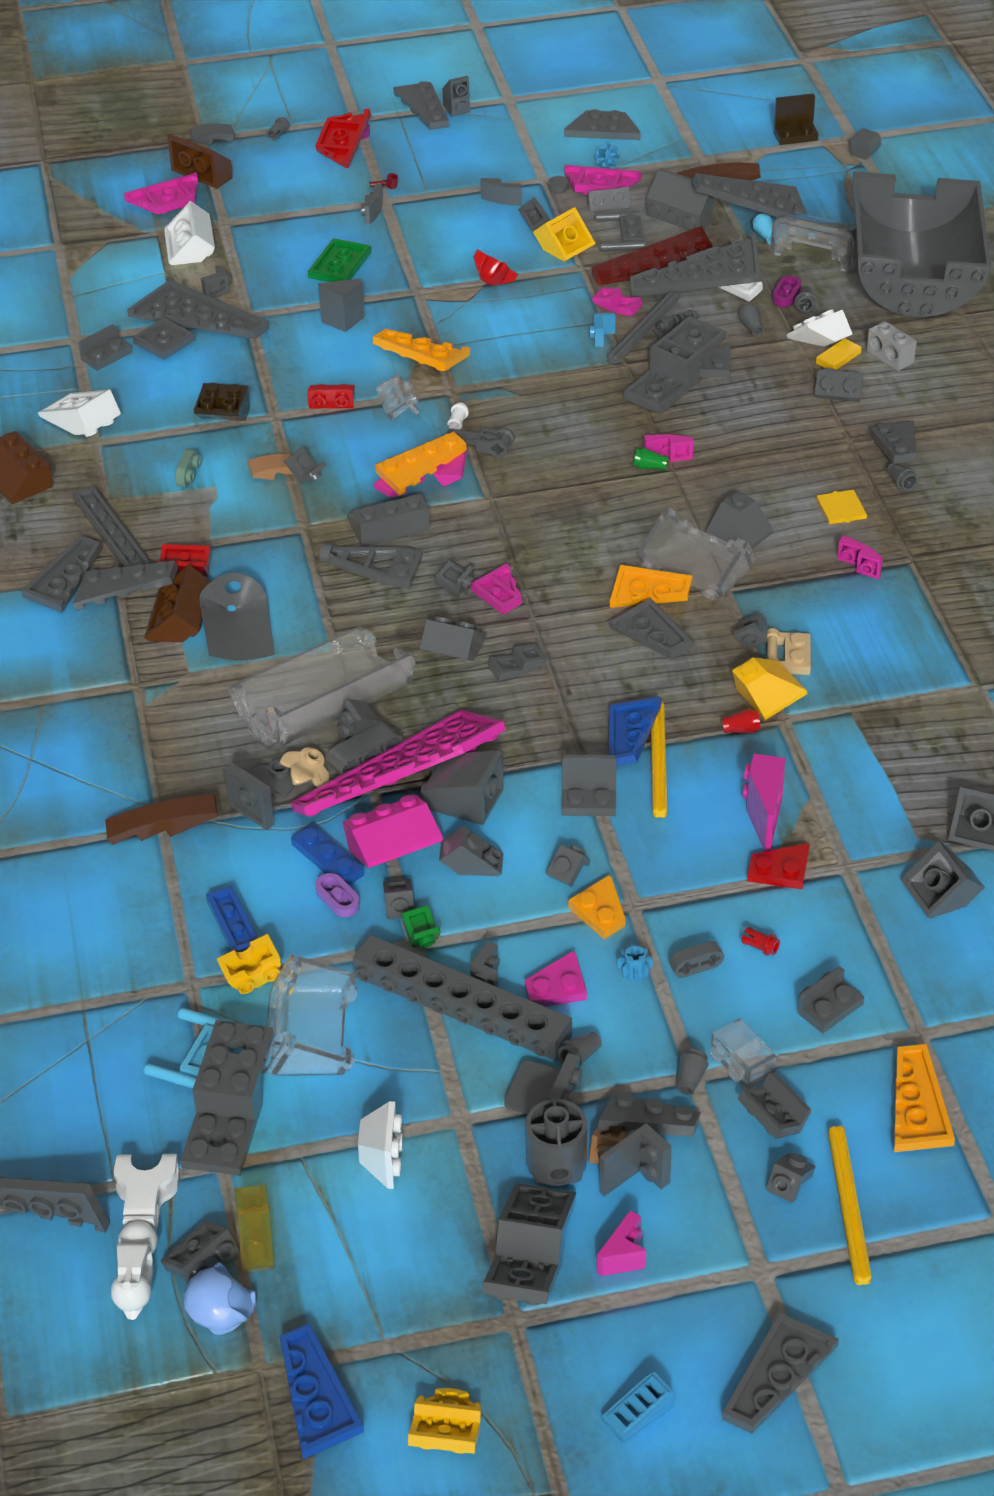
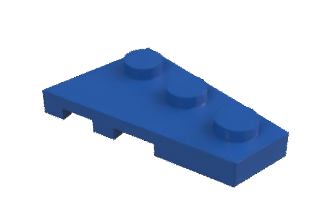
M660 696L609 705V755L616 756V766L638 762L661 708Z

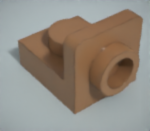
M597 1126L592 1135L589 1162L600 1165V1156L603 1151L609 1146H615L629 1133L625 1132V1127L609 1126V1131H598Z

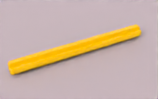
M663 702L651 729L652 807L655 818H665L667 816L665 711Z
M832 1126L829 1128L828 1137L853 1279L857 1285H868L871 1283L872 1274L846 1132L842 1126Z

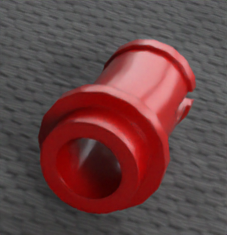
M751 927L746 928L744 932L749 934L750 937L743 935L742 944L761 950L766 956L777 953L780 940L776 938V935H767Z

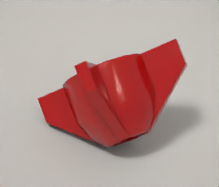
M476 250L473 259L480 280L491 286L515 281L518 274L512 271L505 262H500L482 251Z

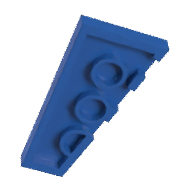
M310 1323L281 1335V1348L302 1458L306 1459L364 1433L363 1424Z

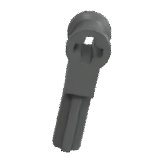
M483 427L480 433L449 429L447 431V434L454 431L466 444L476 445V452L488 453L497 458L505 457L508 453V446L512 445L515 441L513 432L507 428L492 429Z

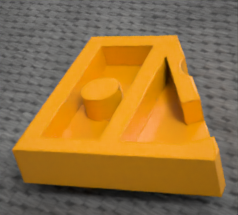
M610 875L568 900V908L604 940L626 926V918Z

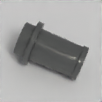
M284 117L277 118L275 124L267 130V135L270 134L268 137L271 140H277L283 132L288 131L289 121Z

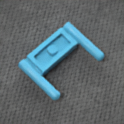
M180 1008L178 1011L179 1019L204 1026L182 1062L180 1071L177 1072L148 1063L144 1066V1073L193 1089L215 1021H231L190 1009Z

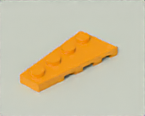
M384 329L373 336V344L381 347L383 350H390L402 357L414 359L420 364L435 367L439 371H447L470 356V347L463 346L461 349L452 348V343L434 344L431 343L432 339L426 337L412 339V334Z

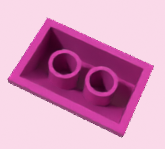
M417 795L404 796L396 803L379 805L371 812L354 814L350 819L342 822L349 851L367 868L443 841L442 834L427 803Z

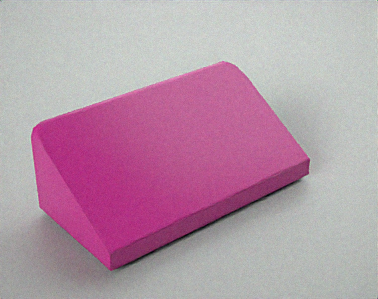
M467 450L449 463L437 466L434 476L442 486L449 485L463 478Z

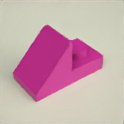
M629 1211L597 1254V1274L605 1276L645 1268L646 1250L638 1245L643 1231L640 1230V1215Z

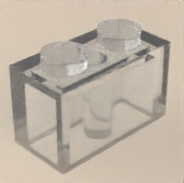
M741 1018L712 1033L710 1047L712 1057L716 1062H721L728 1070L731 1078L735 1082H739L745 1089L752 1088L766 1080L769 1073L775 1072L776 1055Z

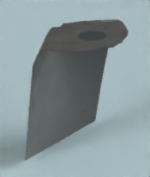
M231 572L215 578L204 587L200 593V609L209 656L229 660H254L275 655L266 594L254 578L240 572ZM237 581L241 584V590L237 593H229L226 590V585L229 582ZM234 605L236 610L228 611L227 606Z

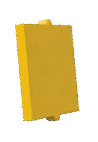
M854 490L833 491V493L816 496V500L828 524L850 523V521L867 519V514Z

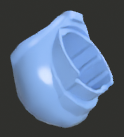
M219 1262L214 1267L200 1270L188 1281L183 1293L184 1307L188 1315L195 1323L210 1329L215 1335H222L236 1329L242 1322H246L250 1318L254 1307H256L255 1291L245 1288L232 1278L226 1267Z

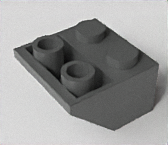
M435 616L434 621L426 619L420 649L474 661L487 634L480 632L479 626L460 621L458 626H456V621Z

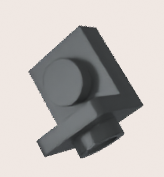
M220 265L215 267V274L201 278L203 294L212 298L230 293V275Z
M304 447L297 450L284 461L300 484L306 480L312 482L322 475L320 470L326 466L324 462L316 465Z
M410 879L383 882L388 919L401 918L403 912L414 910Z
M487 941L470 963L471 977L498 987L497 969L500 964L498 945Z

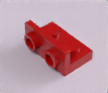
M318 384L310 385V388H308L309 409L354 408L355 385Z

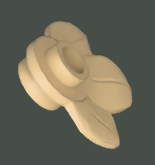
M306 747L300 752L289 751L280 760L281 765L291 768V779L294 785L312 781L316 787H319L329 781V772L323 765L325 761L324 756L315 748Z

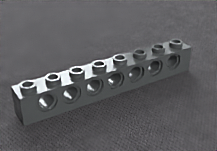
M372 935L368 937L353 957L354 977L361 981L369 982L389 993H395L413 1003H419L431 1008L439 1014H445L463 1024H469L481 1029L489 1035L500 1037L515 1046L531 1050L539 1056L556 1061L558 1049L564 1041L570 1040L572 1037L571 1017Z

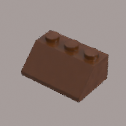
M173 134L167 135L172 171L184 176L197 173L199 182L216 189L233 178L231 160L213 150Z
M16 431L0 437V493L11 504H15L53 487L49 464Z
M188 565L175 576L173 584L158 589L144 639L147 641L183 643L190 636L195 637L201 629L200 593L211 581Z

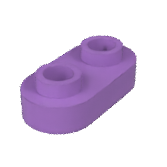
M327 873L318 877L315 883L316 894L337 916L350 917L359 911L358 894L339 875Z

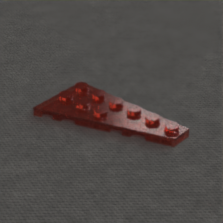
M700 226L593 266L592 276L597 286L630 281V276L652 268L659 270L668 267V263L676 261V263L685 261L687 256L712 248L713 246L703 227Z

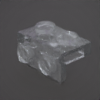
M398 374L376 388L384 411L390 420L408 408L415 415L420 413L417 406L419 401L412 392L414 390L413 386L407 379L403 380Z

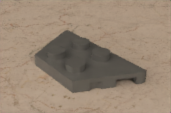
M593 109L586 110L564 129V137L640 140L641 132L626 112Z

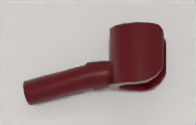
M390 173L387 175V180L369 182L370 187H374V184H382V186H386L389 189H395L398 183V175Z

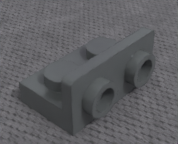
M113 324L78 342L81 360L96 371L132 353L131 345L118 337L116 326Z
M840 966L832 972L825 973L817 983L811 987L804 988L799 995L798 1014L822 1034L864 1004V996L844 981L845 970Z
M205 1220L160 1261L165 1270L184 1277L186 1283H188L200 1270L214 1267L217 1262L226 1266L239 1254V1249L228 1228Z

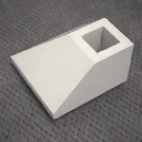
M833 309L820 316L811 317L793 326L794 331L786 334L788 339L825 347L852 335V331L843 310L834 313Z
M391 1101L360 1120L358 1137L359 1163L387 1189H394L395 1176H400L401 1174L399 1151H403L402 1115L396 1114V1104Z

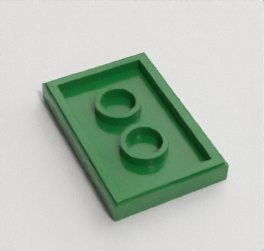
M333 238L308 270V278L326 282L352 280L372 253V248L370 245Z

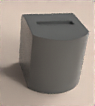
M865 128L857 132L852 137L850 155L864 160L868 159L881 146L879 133Z

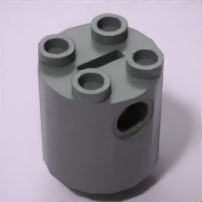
M550 1099L540 1102L531 1109L526 1117V1165L528 1170L534 1177V1181L540 1186H562L578 1183L583 1177L587 1164V1119L584 1111L576 1104L563 1099Z

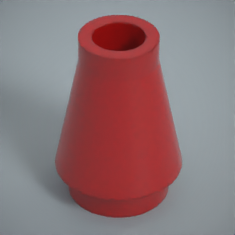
M749 708L722 718L724 733H755V731L761 730L758 709L751 710Z

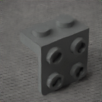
M568 1053L561 1070L528 1060L523 1061L505 1097V1107L529 1114L531 1109L542 1101L563 1099L572 1102L574 1089L579 1087L583 1076V1070L579 1069V1056Z

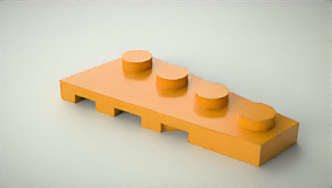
M453 431L375 464V472L400 496L406 492V487L409 485L415 486L421 482L420 478L425 474H433L437 471V466L447 464L467 450L466 442Z
M927 1044L897 1047L894 1152L954 1146L955 1136Z

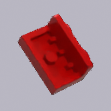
M162 544L160 560H157V562L175 561L178 566L176 575L190 565L203 576H208L211 548L210 546Z

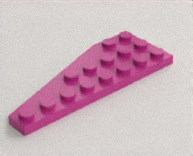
M461 709L291 802L294 812L313 816L321 810L381 786L396 783L401 778L461 754L473 752L477 749L476 746L484 742L493 741L498 737V734L506 730L503 720Z

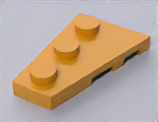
M620 565L610 598V608L636 606L649 598L656 604L688 601L693 576Z

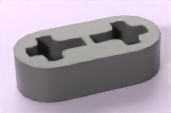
M709 941L677 951L671 956L669 964L675 975L683 978L717 967L724 960V953L718 943Z

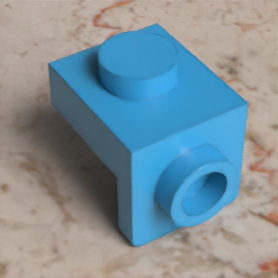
M615 313L593 314V325H590V338H594L595 347H604V334L615 333Z

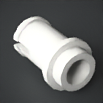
M459 402L452 406L451 417L448 420L450 429L460 430L462 428L463 421L469 414L468 407L464 403Z

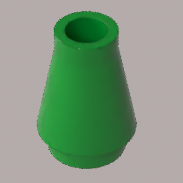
M642 447V449L636 448L633 466L638 467V470H665L668 456L661 455L645 447Z

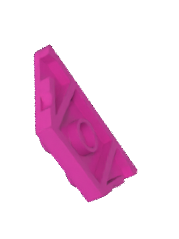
M574 165L564 166V174L573 190L584 195H588V191L630 187L641 180V171Z
M193 173L124 193V200L157 215L184 208L189 201L196 202L198 175Z

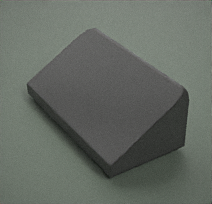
M535 197L518 209L532 231H535L551 220Z

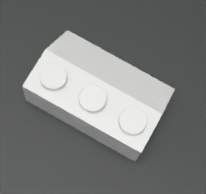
M189 201L164 228L168 262L171 265L202 262L213 253L215 248L210 214L192 201Z

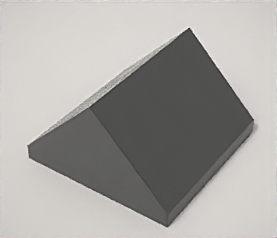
M362 279L318 283L322 323L347 332L364 318Z

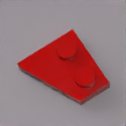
M805 843L752 854L747 882L803 889L810 844Z

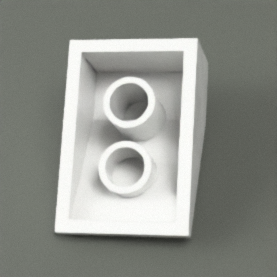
M110 389L70 393L38 412L39 417L74 435L85 434L86 437L96 434L98 432L97 428L112 424L114 418L121 414Z

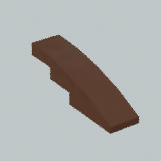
M743 162L711 164L676 173L693 179L696 173L751 181L761 178L759 163Z
M214 794L171 799L131 809L105 819L107 839L112 845L134 835H137L143 841L163 831H166L172 837L218 817L216 797Z

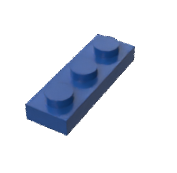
M313 824L291 837L292 845L325 874H337L348 885L364 876V868Z
M229 886L206 894L207 903L230 950H235L236 952L247 950L250 942L258 939L233 887Z

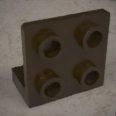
M813 93L776 98L773 133L779 145L818 141L819 133L813 124L815 95Z

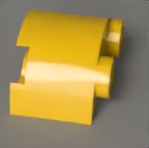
M268 934L251 941L249 948L243 952L233 950L216 958L227 982L232 988L237 989L240 994H248L267 982L275 981L281 974L279 970L281 965L280 956Z

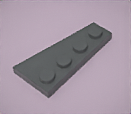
M80 535L22 589L23 598L62 613L79 587L85 571H89L100 553V542Z

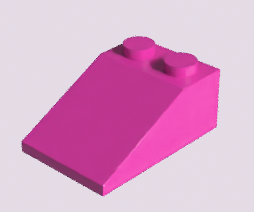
M753 754L751 764H746L744 780H749V783L744 785L743 799H747L748 815L765 852L770 851L773 844L783 797L786 758Z

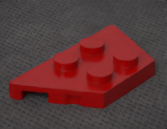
M364 109L363 114L352 116L351 112L342 116L327 118L315 145L316 151L339 165L349 168L370 119V109Z

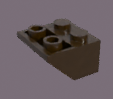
M203 383L194 407V414L203 419L246 421L250 410L248 386Z

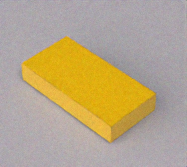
M844 338L817 356L816 364L824 368L837 370L861 354L862 347Z

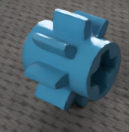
M605 142L604 146H598L594 154L597 158L596 164L601 167L603 166V168L616 166L618 158H620V155L616 152L618 147L611 146L607 142Z
M633 945L626 950L622 949L621 957L617 958V969H622V977H627L630 980L637 981L644 976L649 977V969L653 968V957H648V949Z

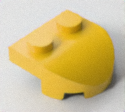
M454 1388L436 1389L434 1396L426 1399L423 1395H420L415 1401L414 1417L408 1434V1446L427 1450H447L459 1454H475L480 1434V1403H473L469 1400L468 1392Z

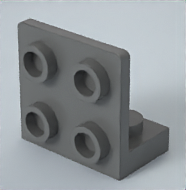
M615 755L562 756V816H616Z
M647 1123L637 1130H631L622 1141L615 1146H609L601 1154L600 1193L603 1196L609 1194L639 1171H641L647 1181L655 1183L660 1189H663L670 1183L671 1145Z

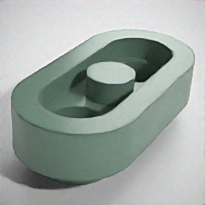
M185 449L176 469L175 480L177 486L188 487L190 483H193L195 471L201 465V455H198L197 450Z

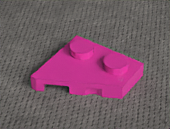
M508 563L471 583V591L502 615L522 604L520 591L516 588V581L510 573V565Z
M575 951L568 953L524 980L528 1000L544 1007L587 1000V991Z

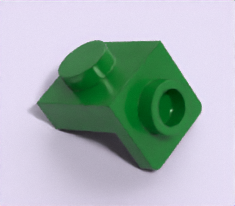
M428 905L401 914L411 947L419 945L420 948H425L436 943L441 930L439 927H436Z

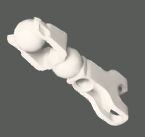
M118 1154L114 1166V1179L117 1182L116 1191L125 1203L123 1228L118 1235L117 1244L118 1277L114 1279L110 1292L114 1304L124 1311L128 1319H136L151 1297V1282L154 1272L152 1254L158 1243L157 1228L160 1208L165 1201L171 1199L178 1191L179 1164L177 1154H162L159 1164L153 1169L145 1171L136 1169L132 1165L131 1154Z

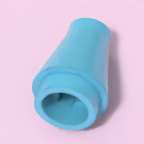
M766 214L757 215L752 222L753 230L763 237L768 244L775 243L778 235L771 217Z

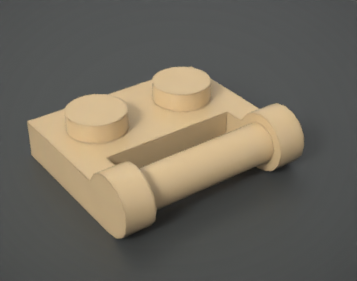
M774 628L768 629V641H766L767 659L779 661L777 659V645H784V661L779 662L791 674L810 675V633L779 632Z

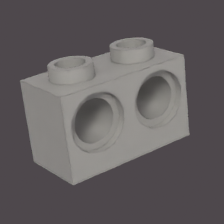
M886 321L869 329L867 352L897 371L914 363L915 339Z

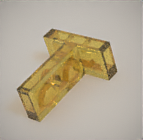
M266 1185L234 1188L238 1213L242 1270L247 1272L273 1269L274 1257L270 1223V1202Z

